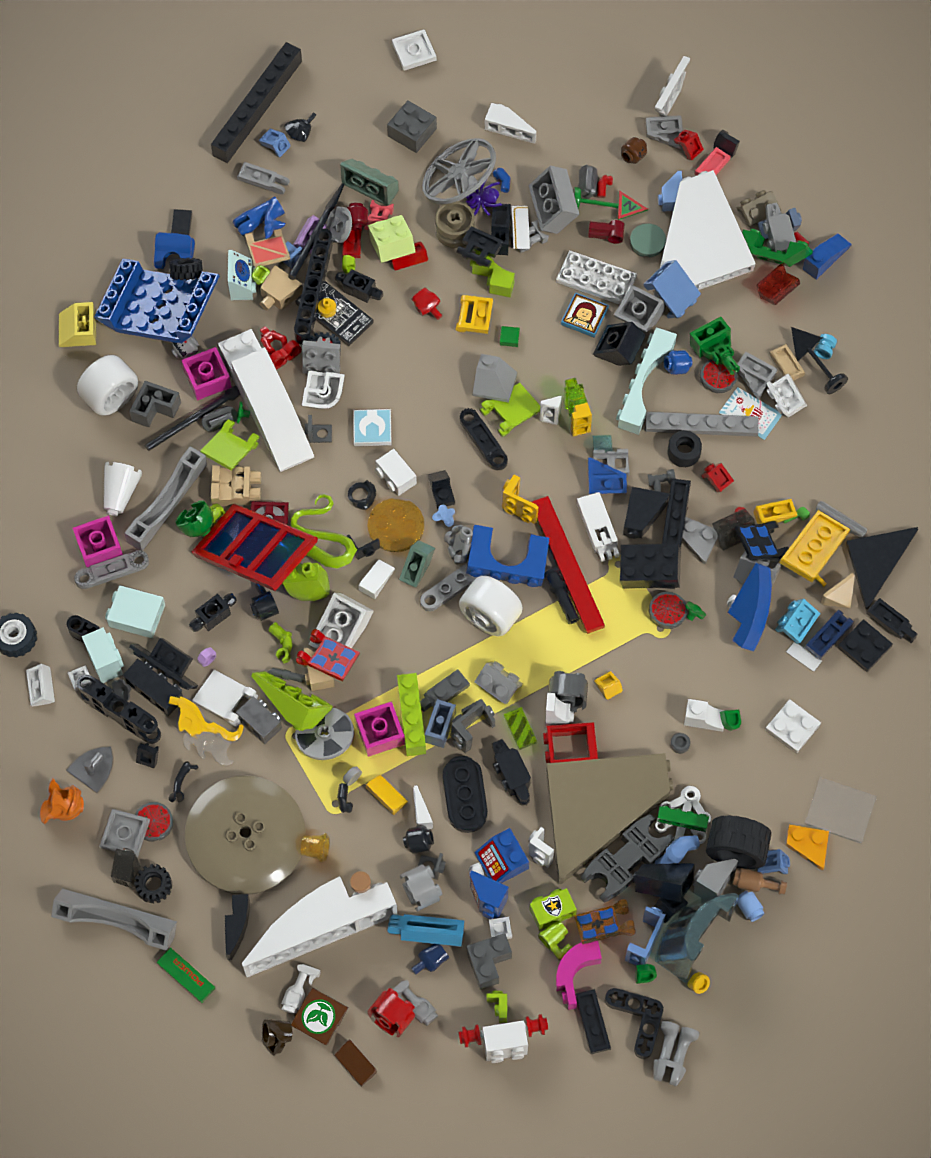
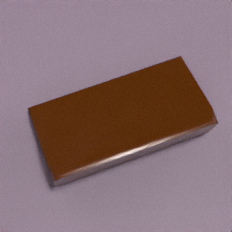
M350 1039L334 1055L361 1087L377 1073L376 1068Z

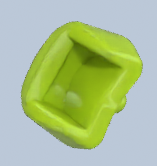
M344 255L342 258V270L345 273H349L351 269L355 270V258L350 255Z
M259 265L254 269L252 279L257 285H261L270 274V270Z
M218 503L210 506L214 515L213 523H215L222 514H225V511Z

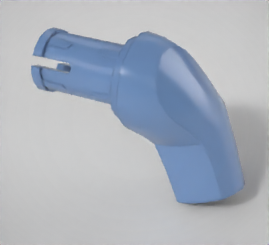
M698 836L677 838L666 848V853L657 859L655 864L679 863L688 851L699 848Z

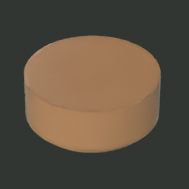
M362 871L354 873L350 879L351 888L357 893L368 891L371 886L369 875Z

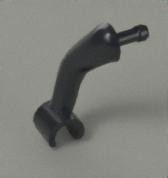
M189 761L183 763L175 778L173 793L169 795L170 802H174L176 797L178 802L184 799V794L181 792L182 782L190 769L197 770L198 765H190Z

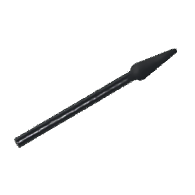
M344 183L339 186L326 205L322 216L288 275L289 279L294 280L313 247L317 231L324 227L330 212L336 207L345 185Z
M235 385L227 389L224 395L145 444L148 451L152 450L228 400H235L241 395L237 386Z

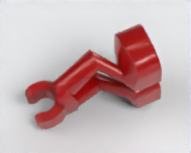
M266 326L260 329L261 343L270 354L276 370L285 365L287 360L290 361L301 353L302 348L295 340L287 342L285 335L274 330L270 332ZM274 340L281 341L283 348L276 351L271 346V342Z

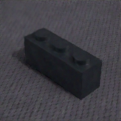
M137 659L122 675L125 683L129 684L132 689L169 716L178 707L177 705L169 704L170 696L183 697L182 689L175 683L173 685L167 681V677L161 672L157 674L152 670L153 667L147 661L142 662Z

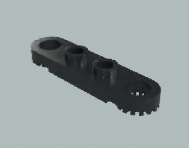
M472 408L462 410L460 413V423L490 467L494 470L506 468L508 464L507 454H505L476 410ZM472 415L474 419L468 422L464 420V417ZM496 457H501L504 461L500 464H495L493 460Z

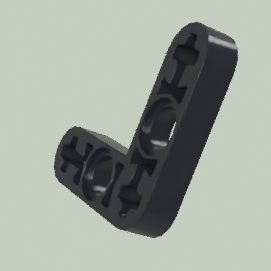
M617 988L609 989L605 995V1003L608 1007L642 1017L634 1052L640 1059L649 1058L653 1052L661 1022L663 1004L656 999ZM613 994H617V998L621 1000L626 996L625 1007L621 1006L623 1001L616 1000L615 1003H612L609 996L612 997ZM631 999H637L640 1002V1006L637 1009H632L629 1007L628 1002ZM647 1002L646 1007L649 1008L656 1005L657 1010H660V1012L656 1011L655 1014H651V1010L645 1008V1012H642L643 1003ZM644 1025H653L655 1028L654 1033L646 1034L643 1031ZM644 1038L652 1039V1042L650 1040L647 1042L646 1048L649 1051H645L644 1054L641 1053V1049L638 1046L642 1047Z

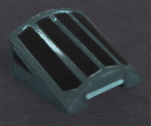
M730 893L700 898L679 911L666 926L660 938L655 962L687 983L693 963L703 951L704 944L699 942V940L717 915H720L729 922L731 921L739 895Z

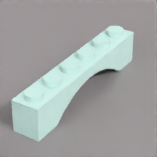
M657 327L654 334L650 333L647 341L649 346L647 349L644 348L641 359L643 361L641 364L638 363L635 370L637 376L635 379H631L629 385L630 393L629 395L625 394L622 404L624 408L618 411L616 420L619 421L618 428L639 435L646 417V409L642 399L643 384L652 370L664 362V357L670 351H673L677 334Z

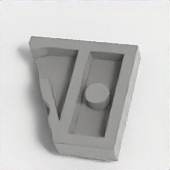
M686 517L682 541L688 545L692 552L699 556L703 564H706L720 535V531Z

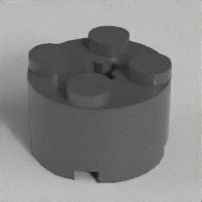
M556 671L549 680L548 693H555L558 700L570 704V711L575 713L578 708L582 707L583 710L587 706L588 682L582 673L570 674Z

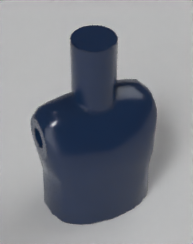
M432 944L419 953L420 962L411 969L415 975L424 968L433 972L442 963L447 961L449 956L440 944Z

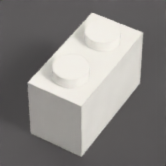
M392 449L376 460L375 471L381 479L384 478L386 480V484L391 492L395 491L399 496L417 484L415 473L395 449Z

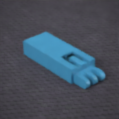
M406 914L404 916L391 915L387 931L391 934H400L403 941L462 947L465 920Z

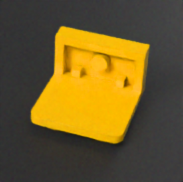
M513 475L511 480L507 479L503 486L502 509L510 515L520 517L526 523L536 524L538 506L518 496L520 477Z

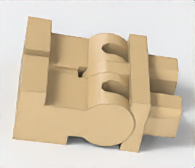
M212 465V505L216 503L221 506H229L230 504L250 505L251 501L261 500V489L251 488V484H261V472L251 471L250 467H235L231 471L227 468H220L218 465Z

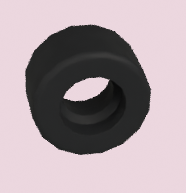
M683 430L676 432L669 440L667 452L669 460L679 467L693 466L701 456V440L691 431ZM680 445H687L692 449V451L689 453H682L677 449V447Z

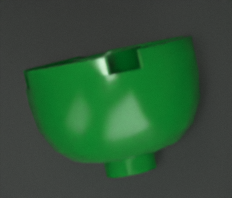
M202 500L191 504L192 509L189 511L183 510L175 521L178 529L186 536L203 537L211 531L210 528L214 521L213 511Z

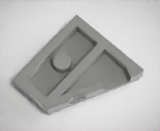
M681 116L646 118L648 138L683 150L682 145L674 142V139L683 131Z
M745 352L738 362L740 366L738 373L756 398L759 399L768 387L766 383L772 381L778 369L748 352Z

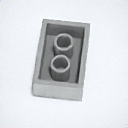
M550 165L529 184L542 231L558 234L579 215L567 169Z

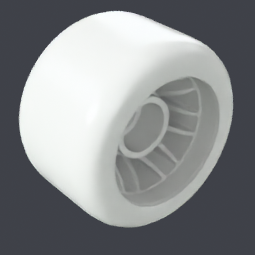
M107 355L96 360L84 371L78 381L77 392L95 413L110 415L122 408L132 398L138 387V378L121 358L115 355Z
M489 576L477 577L459 601L461 612L473 625L485 633L497 637L505 635L510 630L523 610L518 596L505 584Z

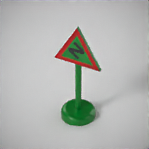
M579 187L573 188L578 209L580 203L618 208V220L648 211V208L620 190L617 204L581 198V189Z

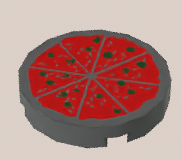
M713 360L707 361L700 373L703 386L714 393H725L731 390L738 377L735 371L731 375L723 364H716Z
M673 592L657 594L652 598L649 605L651 620L663 629L679 627L687 616L685 600Z
M149 802L142 805L135 813V815L150 819L144 837L146 841H160L166 838L173 828V816L164 804Z

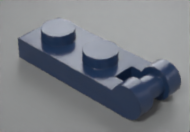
M838 610L805 646L818 659H821L854 623L851 618H846L841 610ZM839 621L843 625L839 626L836 622Z

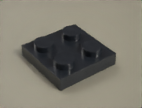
M863 619L837 648L868 672L892 647L893 643Z

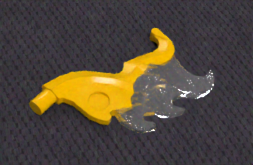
M170 696L169 704L177 705L180 708L178 728L179 732L186 731L183 738L184 747L190 751L189 745L193 744L196 747L197 753L203 759L206 758L204 753L210 752L215 761L223 766L234 763V760L228 759L227 750L233 741L240 738L244 726L239 725L236 732H230L214 722L207 723L199 708L193 702L181 696L180 698Z

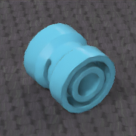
M821 334L820 337H823V339L816 345L814 353L821 359H830L833 354L832 349L837 344V339L829 334Z

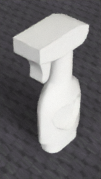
M304 964L297 966L298 978L296 983L286 990L281 1003L283 1005L281 1010L296 1015L305 998L303 985L306 977L309 976V984L312 985L313 980L320 976V970Z

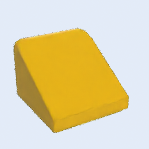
M611 671L594 680L607 700L623 691L620 680Z

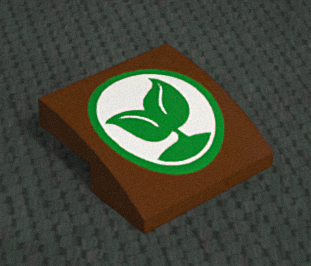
M312 988L291 1025L322 1044L328 1045L349 1007Z

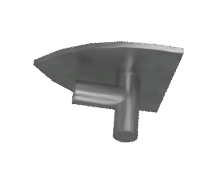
M101 747L84 753L66 771L98 793L109 778L112 769L113 756L111 747Z

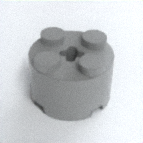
M421 864L400 875V879L405 878L406 882L402 885L411 904L416 903L418 906L415 908L417 912L440 901L439 897L443 895L439 885H435L432 880L434 875L429 865L425 867Z

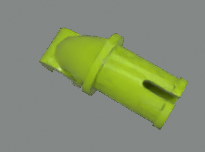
M275 622L268 631L280 640V644L283 645L282 648L277 650L276 657L279 659L285 654V657L281 660L285 664L291 659L292 633L290 631L287 632Z

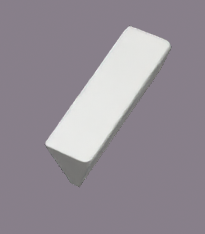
M562 396L541 401V422L558 425Z
M39 664L26 670L31 706L55 702L50 667Z

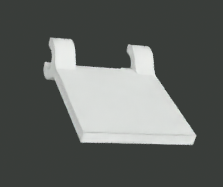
M213 670L192 701L223 718L232 726L237 727L241 721L238 719L239 716L233 713V710L243 696L250 700L253 696L257 699L258 695L254 689L245 687L222 673Z

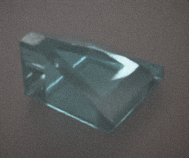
M611 435L593 436V450L612 451Z

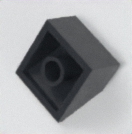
M633 322L607 325L593 355L618 366L631 365L639 348L642 346L646 334Z

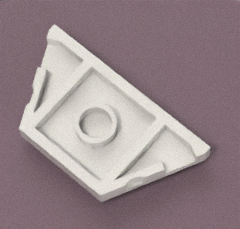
M683 56L674 74H670L667 81L668 85L662 88L660 99L655 106L659 115L664 117L668 115L681 92L686 75L684 70L689 64L690 58Z

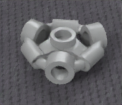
M463 525L453 527L452 531H448L444 536L445 542L449 545L448 551L454 563H466L470 552V538L473 535V531Z

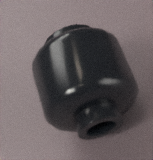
M423 825L409 828L406 836L403 837L404 846L406 849L409 848L411 853L414 854L429 851L431 845L434 844L431 829H427Z

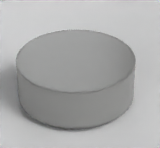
M357 766L352 767L344 775L343 781L348 786L352 785L361 776L362 771Z

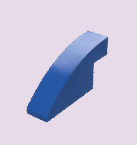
M755 563L727 612L742 623L732 640L741 648L751 651L755 650L761 638L771 602V570L769 567L759 563Z

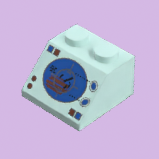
M228 250V286L231 300H253V293H256V283L252 279V273L255 269L252 259L233 250Z

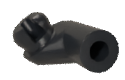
M345 783L339 784L338 804L341 812L351 813L353 804L347 802L348 785Z

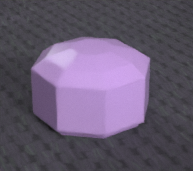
M211 647L206 648L200 652L197 660L203 667L208 666L216 658V652Z

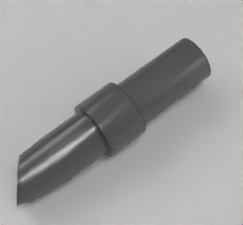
M272 668L267 672L285 680L301 683L305 679V675L293 673L285 669Z

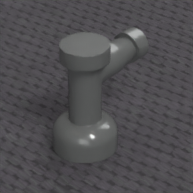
M670 469L666 474L652 476V474H648L649 486L653 485L654 491L661 492L660 482L668 481L671 484L672 479H676L674 469Z

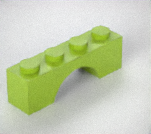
M417 673L397 675L407 756L426 754Z

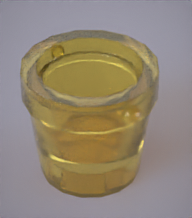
M327 833L322 835H304L301 841V855L316 858L320 862L326 861L330 847L329 835Z

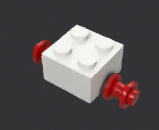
M538 1014V1018L534 1020L526 1016V1024L524 1020L483 1027V1031L479 1030L478 1024L472 1030H467L464 1026L462 1031L458 1032L460 1044H464L465 1048H467L469 1043L476 1042L479 1046L482 1045L481 1038H483L486 1061L499 1063L504 1061V1058L522 1059L528 1053L526 1029L528 1037H532L533 1032H540L541 1035H545V1030H548L547 1018H543L542 1014Z

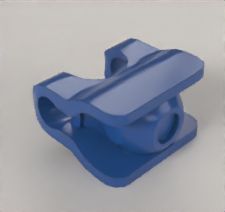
M157 233L154 254L155 268L163 269L167 257L171 254H178L180 258L184 259L193 258L195 240L189 235Z

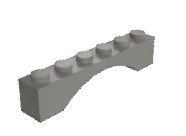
M191 446L187 449L159 496L147 510L135 518L126 530L125 538L127 543L141 551L144 550L207 466L206 455Z
M63 888L54 899L51 915L53 918L67 922H95L112 925L136 935L147 945L167 950L174 940L177 921Z

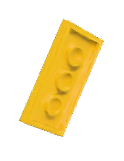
M818 510L783 555L779 563L808 581L813 582L851 529Z

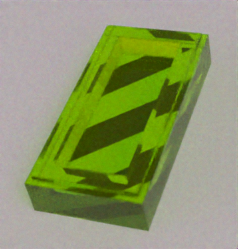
M522 707L504 714V719L519 750L537 743V739Z

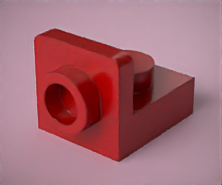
M684 130L674 139L676 144L682 145L685 155L689 160H693L704 150L696 132Z
M711 463L704 469L706 472L701 475L702 478H708L717 493L734 482L722 463L715 465Z

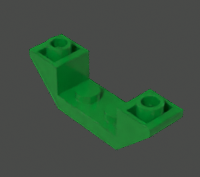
M743 229L742 231L751 254L760 260L791 267L813 253V250L808 247V243L800 240L797 243L790 241L787 252L780 250L773 252L770 248L763 246L766 239L761 235L760 231L756 229H750V231Z

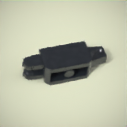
M503 739L493 742L492 748L495 756L492 765L496 774L500 773L503 779L501 780V785L504 791H508L510 796L515 795L520 805L527 806L530 802L528 789L531 784V776L518 750L514 748L509 749Z

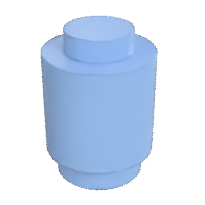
M744 891L737 896L736 904L746 919L754 922L765 914L763 906L753 892Z

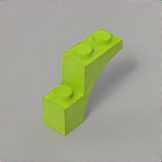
M474 249L476 251L475 254H481L480 251ZM490 256L486 258L492 261L489 268L484 265H477L475 261L470 259L472 274L488 277L487 286H489L490 294L511 298L515 283V273L498 266Z

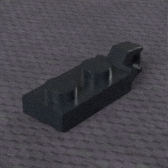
M881 598L866 613L900 639L904 638L912 643L918 633L911 629L910 621Z

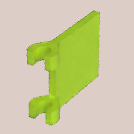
M518 383L513 387L509 402L486 400L481 403L483 408L480 409L484 416L493 409L505 422L499 425L501 429L498 432L504 437L514 427L539 413L540 405L524 386Z
M228 419L222 429L200 452L232 471L252 449L258 447L259 443L257 440L260 436L253 433L246 442L232 434L234 431L232 427L235 425V422Z

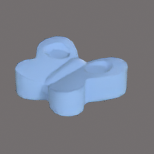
M444 504L440 505L439 511L433 514L432 519L434 521L443 520L447 527L453 526L455 510L453 508L448 509Z

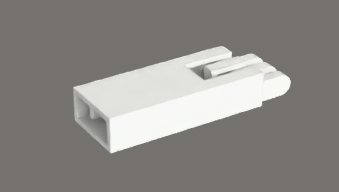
M600 492L577 498L579 512L594 552L598 553L600 561H605L604 554H606L608 560H611V552L614 553L615 558L620 557L617 549L618 540ZM603 528L604 532L600 533L602 540L599 541L595 530Z

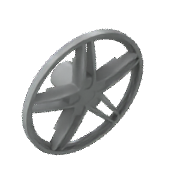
M474 138L461 141L446 149L432 162L425 173L422 187L426 197L436 204H449L469 196L491 174L496 162L494 148L488 141ZM479 146L489 150L490 158L474 161ZM466 147L457 164L445 160L452 153ZM441 163L449 166L450 168L448 169L447 167L441 165ZM436 168L446 174L429 188L431 177ZM484 169H487L480 180L477 181L474 174L481 173ZM456 184L457 196L447 199L434 197Z

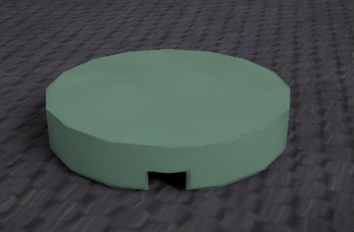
M650 223L641 224L631 233L630 246L639 256L654 257L659 255L665 248L666 235L657 225Z

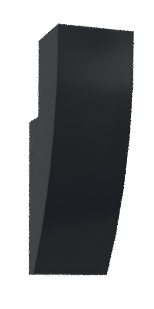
M502 204L501 206L493 207L491 235L503 241V246L497 255L508 256L511 204Z
M248 894L232 895L233 915H225L227 960L233 959L246 932L250 912Z

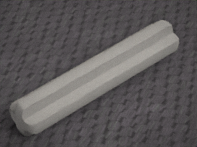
M820 501L817 504L816 511L819 510L851 529L850 532L856 536L863 538L867 533V528L827 503Z

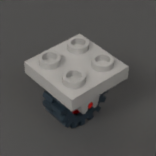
M320 332V335L315 333L314 336H310L308 341H303L304 374H308L309 371L340 374L341 341L338 336L335 337L333 333L330 335V332H326V334Z

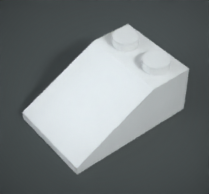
M334 593L316 629L326 637L352 648L366 628L374 611L342 593ZM311 641L309 642V645L316 649L320 645L317 643H313Z

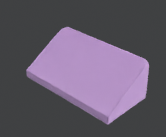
M312 215L307 219L293 246L304 248L319 218Z

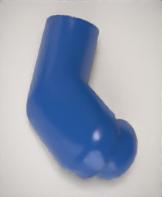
M497 168L493 171V177L502 181L501 192L508 193L511 178L503 168Z

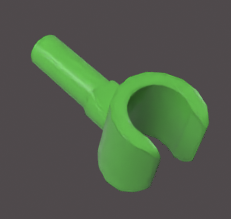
M800 507L796 511V517L784 520L783 522L785 524L798 517L804 521L810 516V512L805 507Z

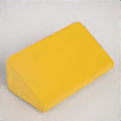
M381 775L366 784V789L393 815L408 803Z

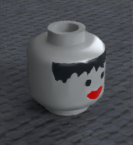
M192 335L182 344L172 342L173 349L171 351L177 359L180 357L186 359L198 352L199 343Z

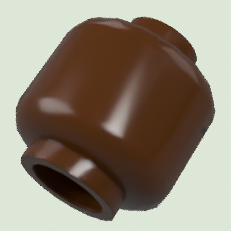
M637 137L630 138L621 147V156L627 163L636 164L647 154L646 142Z

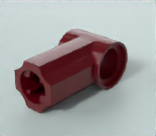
M612 220L609 223L590 221L588 238L607 239L613 244L622 243L625 223L620 220Z

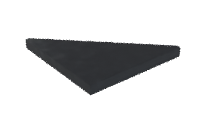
M918 527L848 540L846 542L865 609L870 607L883 587L885 581L918 532Z

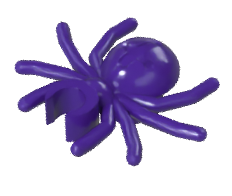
M484 182L480 187V192L477 189L475 190L476 193L473 192L466 197L467 205L472 209L476 208L474 215L478 213L480 206L484 213L490 216L485 206L498 207L502 205V203H496L499 197L498 190L491 188L499 185L500 182L492 183L483 189Z

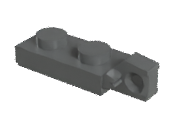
M457 669L424 694L425 698L420 701L421 710L425 712L430 707L434 708L437 699L445 702L450 701L467 689L470 683Z

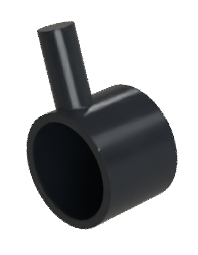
M256 583L255 587L259 595L251 598L252 603L250 607L255 618L259 617L263 621L279 614L271 592L266 591L263 586Z

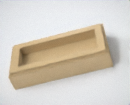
M787 344L770 351V356L783 376L789 374L794 381L805 375L804 370Z

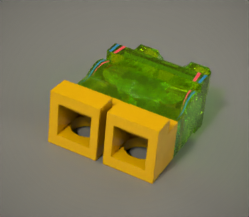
M576 378L565 380L566 388H564V407L568 409V415L571 417L572 435L574 437L590 433L592 414L584 393L583 384H578Z

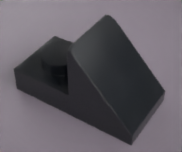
M446 470L427 474L437 509L442 504L446 506L454 505L455 499L450 485V477Z

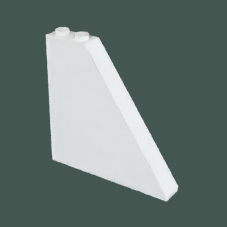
M714 170L709 172L703 171L698 176L686 177L680 181L660 265L661 268L667 261L677 260L698 290L752 272L756 264ZM654 290V296L661 299L658 293Z

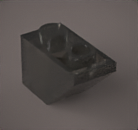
M116 848L111 872L113 883L133 888L135 876L140 869V863L133 850Z

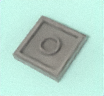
M112 809L99 847L138 858L150 819Z

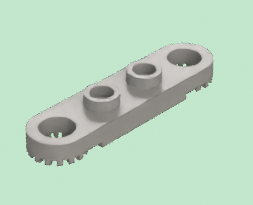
M136 550L135 552L91 565L76 572L74 576L75 583L81 589H88L141 571L149 564L148 555L144 551ZM143 557L144 561L138 565L134 563L135 558ZM87 575L90 578L87 583H81L79 581L80 577Z
M467 563L421 596V606L425 611H434L471 585L477 577L466 574ZM432 597L436 602L433 605H427L425 599Z

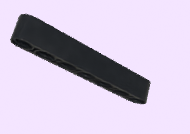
M326 228L319 229L316 233L295 321V341L300 345H303V341H308L313 334L318 303L321 299L333 246L332 233Z

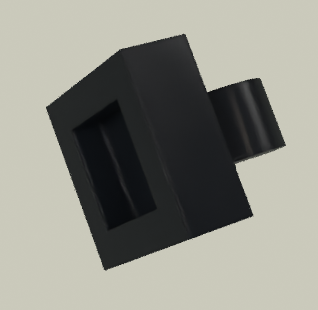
M140 743L137 748L136 763L155 768L158 761L159 747L156 746L154 748L149 746V743Z

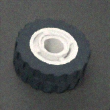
M9 613L1 617L0 651L3 655L15 658L24 656L36 645L37 631L29 617L19 613ZM14 633H18L17 636L11 637Z

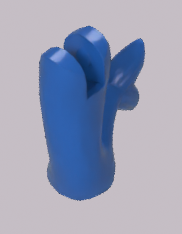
M274 196L265 203L239 215L233 220V224L238 228V232L245 236L246 233L254 231L264 221L265 239L273 234L274 230L285 226L286 223L275 220L285 214Z

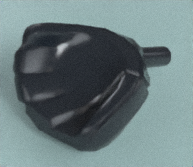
M313 112L307 120L295 119L287 122L284 127L288 135L294 140L305 142L311 131L312 125L310 123L316 117V114Z

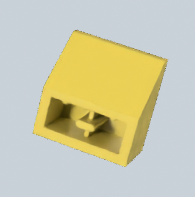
M93 302L74 303L59 313V347L96 345V319L94 318L96 312Z

